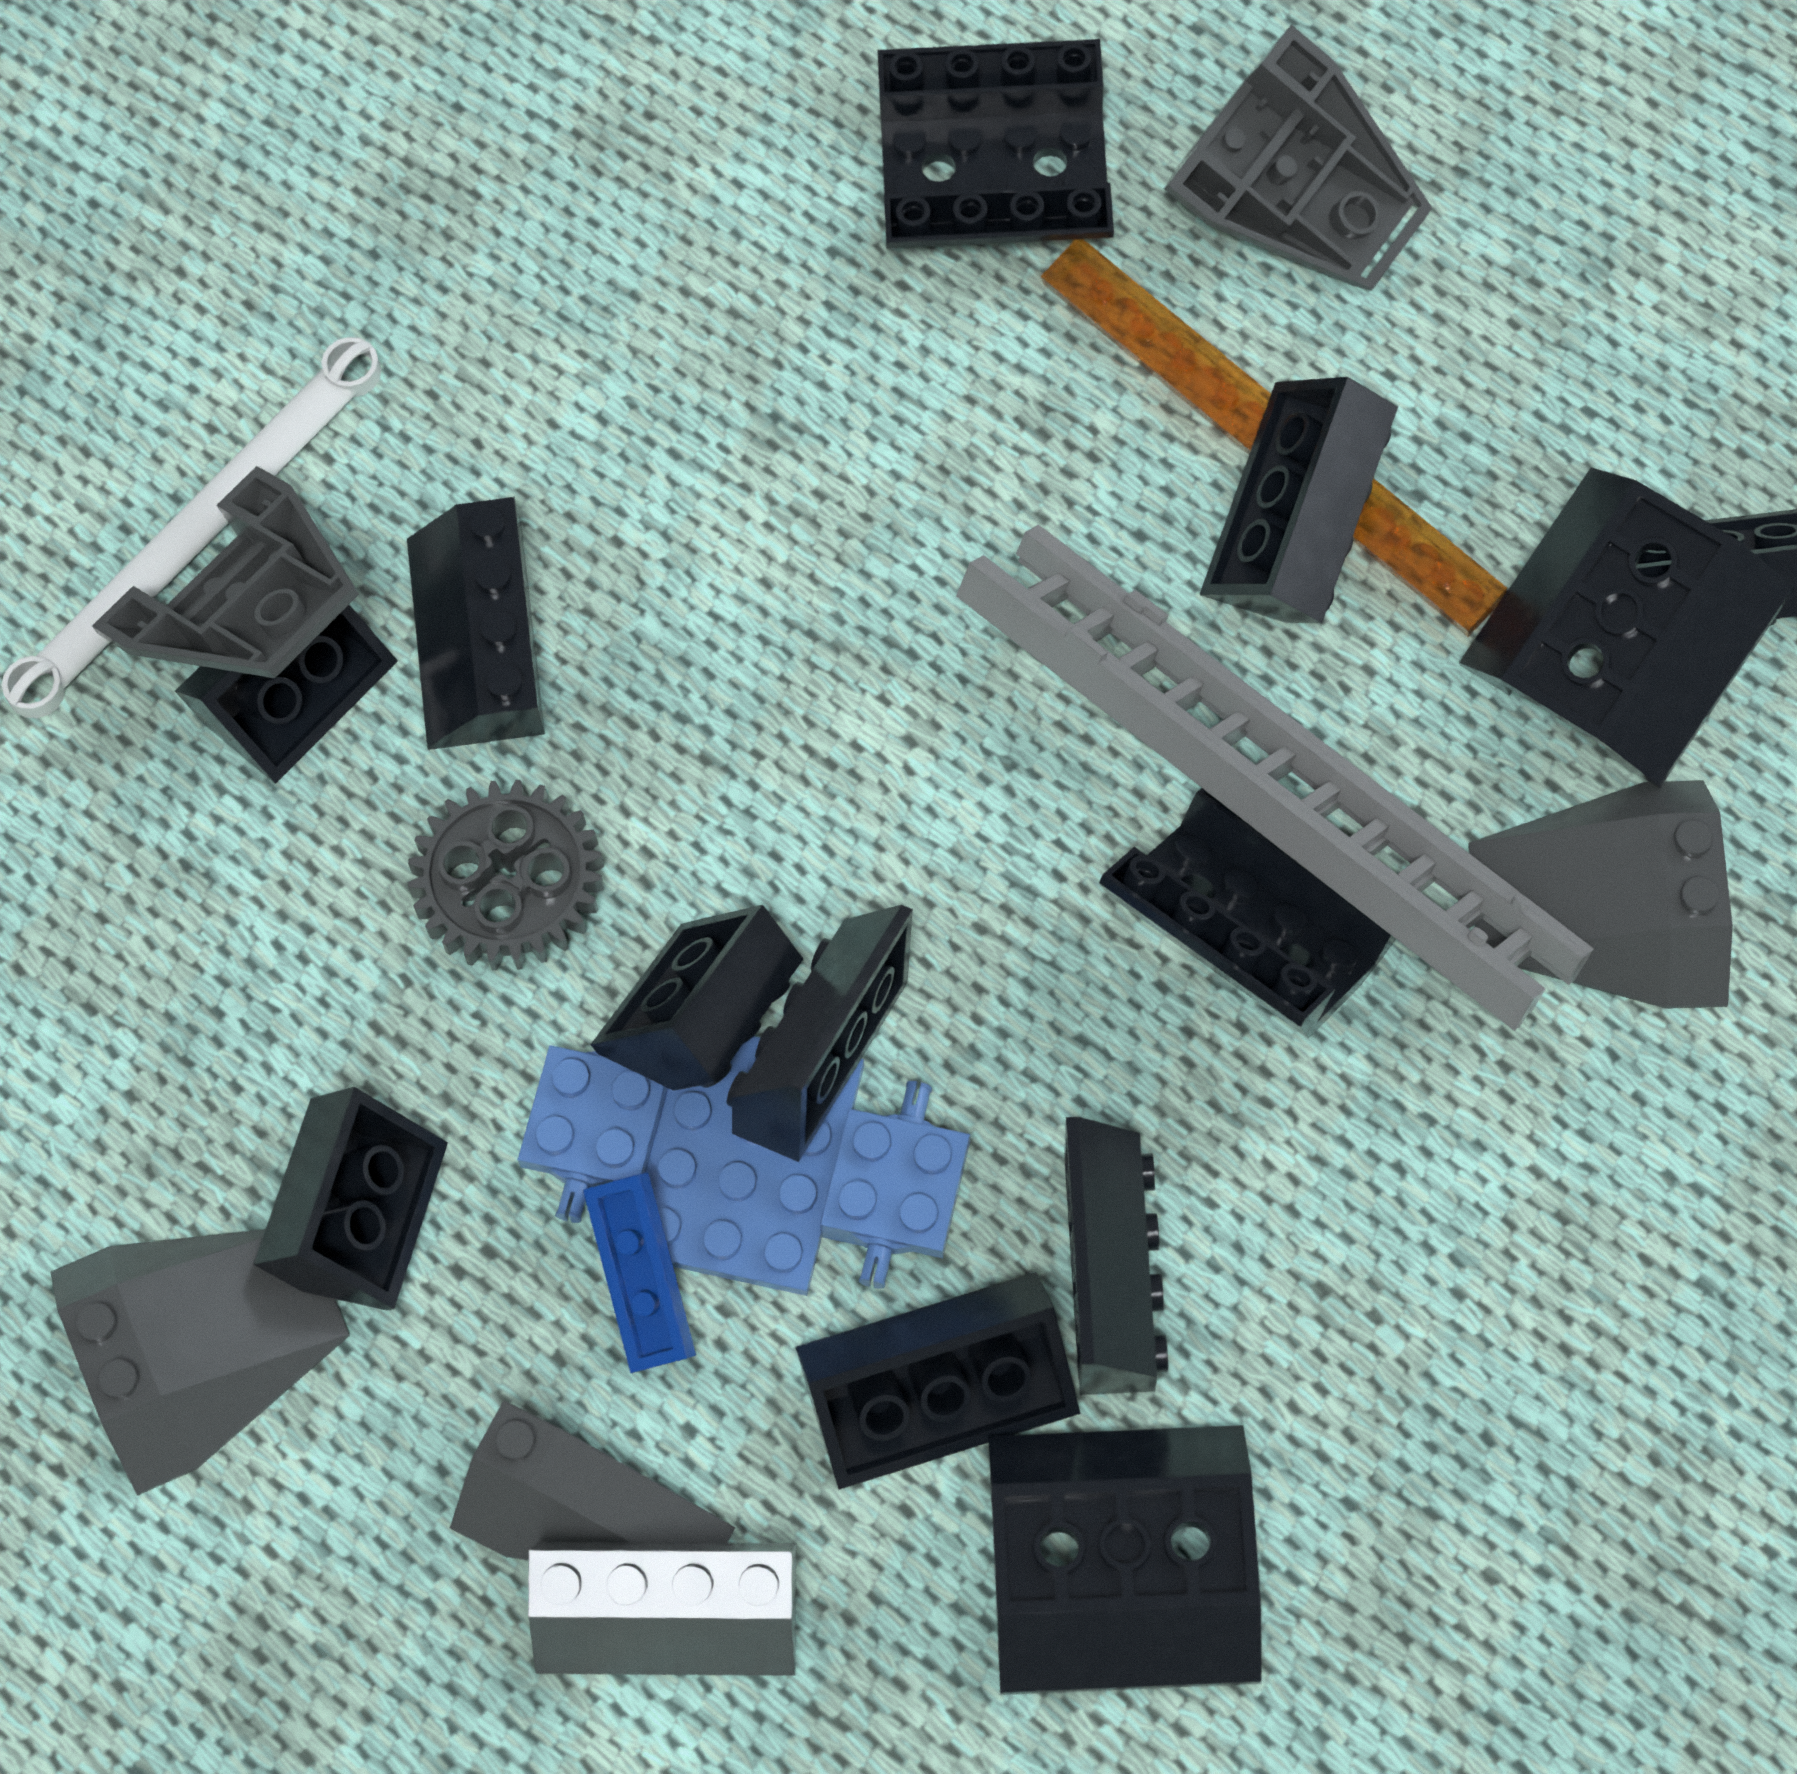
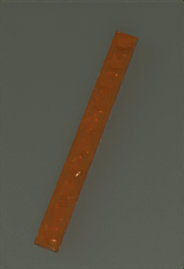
M1084 239L1074 240L1040 276L1043 284L1249 455L1271 393ZM1373 478L1372 491L1368 500L1364 503L1353 534V542L1469 637L1497 607L1508 591L1507 587Z

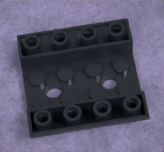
M1100 39L877 50L886 249L1114 238L1111 183L1107 181L1103 125L1104 85ZM1053 156L1062 160L1066 167L1058 175L1046 176L1039 173L1034 165L1043 157ZM945 162L952 166L955 172L947 180L933 181L928 179L923 171L931 163Z
M1591 467L1459 664L1510 696L1512 691L1562 720L1604 746L1611 759L1658 788H1661L1794 591V586L1743 543L1637 480ZM1660 549L1671 556V565L1665 574L1649 578L1637 570V562L1640 556L1648 550ZM1582 649H1594L1603 655L1601 670L1589 678L1575 676L1570 671L1572 657Z
M1203 788L1196 792L1180 827L1148 855L1134 846L1110 867L1099 881V884L1112 899L1308 1039L1363 984L1396 940V938Z
M1243 1425L988 1436L1000 1695L1262 1683L1261 1594L1252 1472ZM1185 1527H1193L1202 1531L1209 1542L1207 1553L1197 1560H1185L1178 1556L1173 1550L1171 1543L1173 1535L1178 1530ZM1053 1533H1065L1071 1536L1076 1541L1079 1549L1076 1558L1064 1566H1055L1047 1562L1040 1550V1546L1047 1536Z

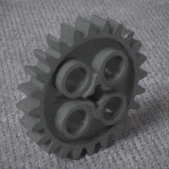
M515 780L510 793L503 795L497 782L490 781L488 797L482 799L472 787L466 788L467 805L461 808L454 801L447 799L445 805L449 818L444 821L438 817L429 816L427 821L434 836H416L414 839L418 851L424 855L408 859L411 873L418 876V878L407 882L411 896L419 898L413 905L419 920L429 919L425 928L431 939L444 935L442 943L447 954H453L464 945V956L468 965L472 966L481 954L485 953L487 954L491 969L497 971L503 956L511 955L517 970L523 968L524 954L531 951L541 963L547 962L545 945L552 942L558 948L566 951L568 945L564 932L570 929L584 934L586 931L584 921L579 912L597 913L598 911L596 899L589 894L604 891L602 875L595 873V871L604 867L601 852L593 850L598 845L594 829L582 831L586 826V821L581 810L567 815L569 806L564 795L557 797L548 804V796L544 785L540 784L532 795L528 797L524 794L521 780ZM510 828H520L526 831L520 840L513 843H505L498 840L500 835ZM542 843L550 844L549 847L538 849V846ZM472 863L478 866L474 874L467 878L457 879L450 876L452 871L461 864ZM505 868L509 873L516 871V875L507 879L503 874L496 875V872ZM555 870L562 873V877L558 882L550 886H541L534 883L539 874L545 871ZM475 900L471 906H463V902ZM498 906H509L515 909L513 914L502 922H492L486 919L489 912Z

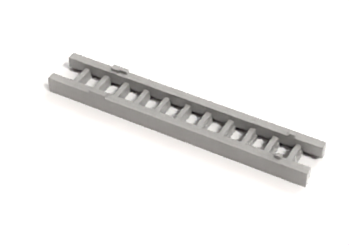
M1040 525L1024 533L1016 555L1019 556L1018 562L1042 580L1027 589L984 555L969 563L957 592V598L1515 1031L1521 1026L1526 1016L1533 1011L1545 991L1542 985L1517 967L1529 956L1533 957L1568 985L1575 981L1594 948L1166 622L1169 615L1137 590L1130 593L1126 592ZM1067 599L1088 616L1072 624L1052 607ZM1112 633L1129 646L1132 651L1118 659L1098 644L1097 641ZM1156 667L1178 685L1163 694L1141 676ZM1201 702L1220 716L1223 721L1209 729L1186 710ZM1246 736L1270 756L1255 765L1234 749L1232 745ZM1292 772L1315 791L1301 800L1277 781ZM1339 808L1363 828L1349 837L1326 820L1325 817ZM1388 846L1411 864L1396 874L1374 857V855ZM1435 882L1459 901L1444 911L1421 892ZM1483 919L1507 937V939L1497 947L1492 948L1486 943L1488 935L1478 927H1473L1471 931L1469 928Z

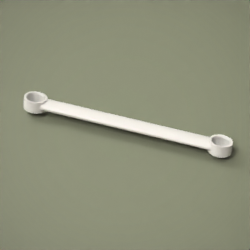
M346 337L329 345L323 354L322 369L36 656L21 658L9 666L3 676L2 689L6 700L16 713L26 718H40L55 711L64 699L65 688L110 643V641L97 634L92 625L132 586L155 598L228 524L216 505L256 466L276 476L353 397L365 395L374 389L380 380L381 367L376 350L369 342L357 337ZM363 354L370 358L372 364L366 375L354 381H341L347 366L358 355ZM45 673L53 675L54 684L48 696L35 703H21L23 695L33 681Z

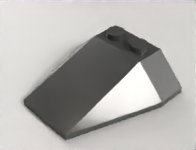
M1293 25L1286 29L1236 89L1176 167L1164 188L1207 225L1349 285L1367 290H1372L1432 210V206L1336 62ZM1415 204L1418 207L1368 276L1366 278L1362 277L1361 274L1412 205Z
M256 466L216 505L237 534V537L166 606L137 587L132 586L92 625L97 634L130 655L275 678L359 595L292 486Z
M1704 780L1665 781L1661 788L1650 782H1642L1469 842V854L1594 948L1572 983L1665 1009L1728 1006L1733 924L1720 811ZM1483 919L1475 924V927L1480 928L1488 935L1486 943L1492 948L1497 947L1507 939V937ZM1531 956L1517 966L1523 970L1561 980Z
M265 1229L108 1246L50 1272L57 1311L96 1412L137 1495H141L197 1470L350 1336L335 1299L302 1292L253 1265Z

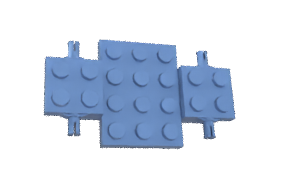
M754 1036L743 1043L730 1061L732 1064L730 1072L717 1084L707 1088L696 1086L675 1091L597 1054L596 1051L584 1053L549 1045L519 1152L518 1163L521 1168L549 1173L565 1183L558 1210L555 1213L557 1218L568 1221V1217H570L571 1223H580L586 1201L583 1193L584 1189L648 1172L672 1264L675 1268L808 1296L822 1238L867 1248L859 1283L870 1287L874 1268L877 1264L873 1280L874 1288L877 1289L885 1287L892 1254L916 1252L943 1258L970 1145V1134L935 1127L924 1120L929 1096L932 1092V1087L928 1084L921 1082L917 1101L914 1105L918 1090L917 1081H908L906 1083L900 1115L882 1116L854 1110L864 1069V1059H861L801 1160L797 1162L732 1134V1107L727 1105L728 1092L737 1074L740 1071L748 1073L756 1061L755 1053L760 1037Z

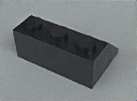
M348 605L275 678L200 666L175 692L206 727L276 784L398 661L355 610Z
M764 905L682 923L590 1045L597 1054L673 1091L696 1086L711 1087L720 1082L730 1072L732 1068L730 1061L743 1043L754 1037L760 1030L761 1018L771 1004L787 992L791 985L789 979L804 958Z
M356 1087L311 1098L253 1265L302 1292L386 1311L393 1310L448 1142Z

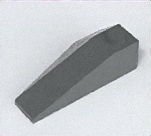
M504 1400L472 1456L450 1525L451 1530L504 1557L521 1560L529 1559V1550L537 1542L728 1543L735 1530V1527L568 1432Z

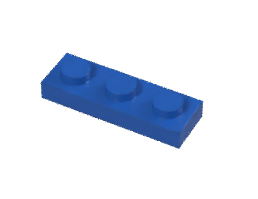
M649 1173L637 1174L584 1189L583 1193L630 1373L696 1356Z

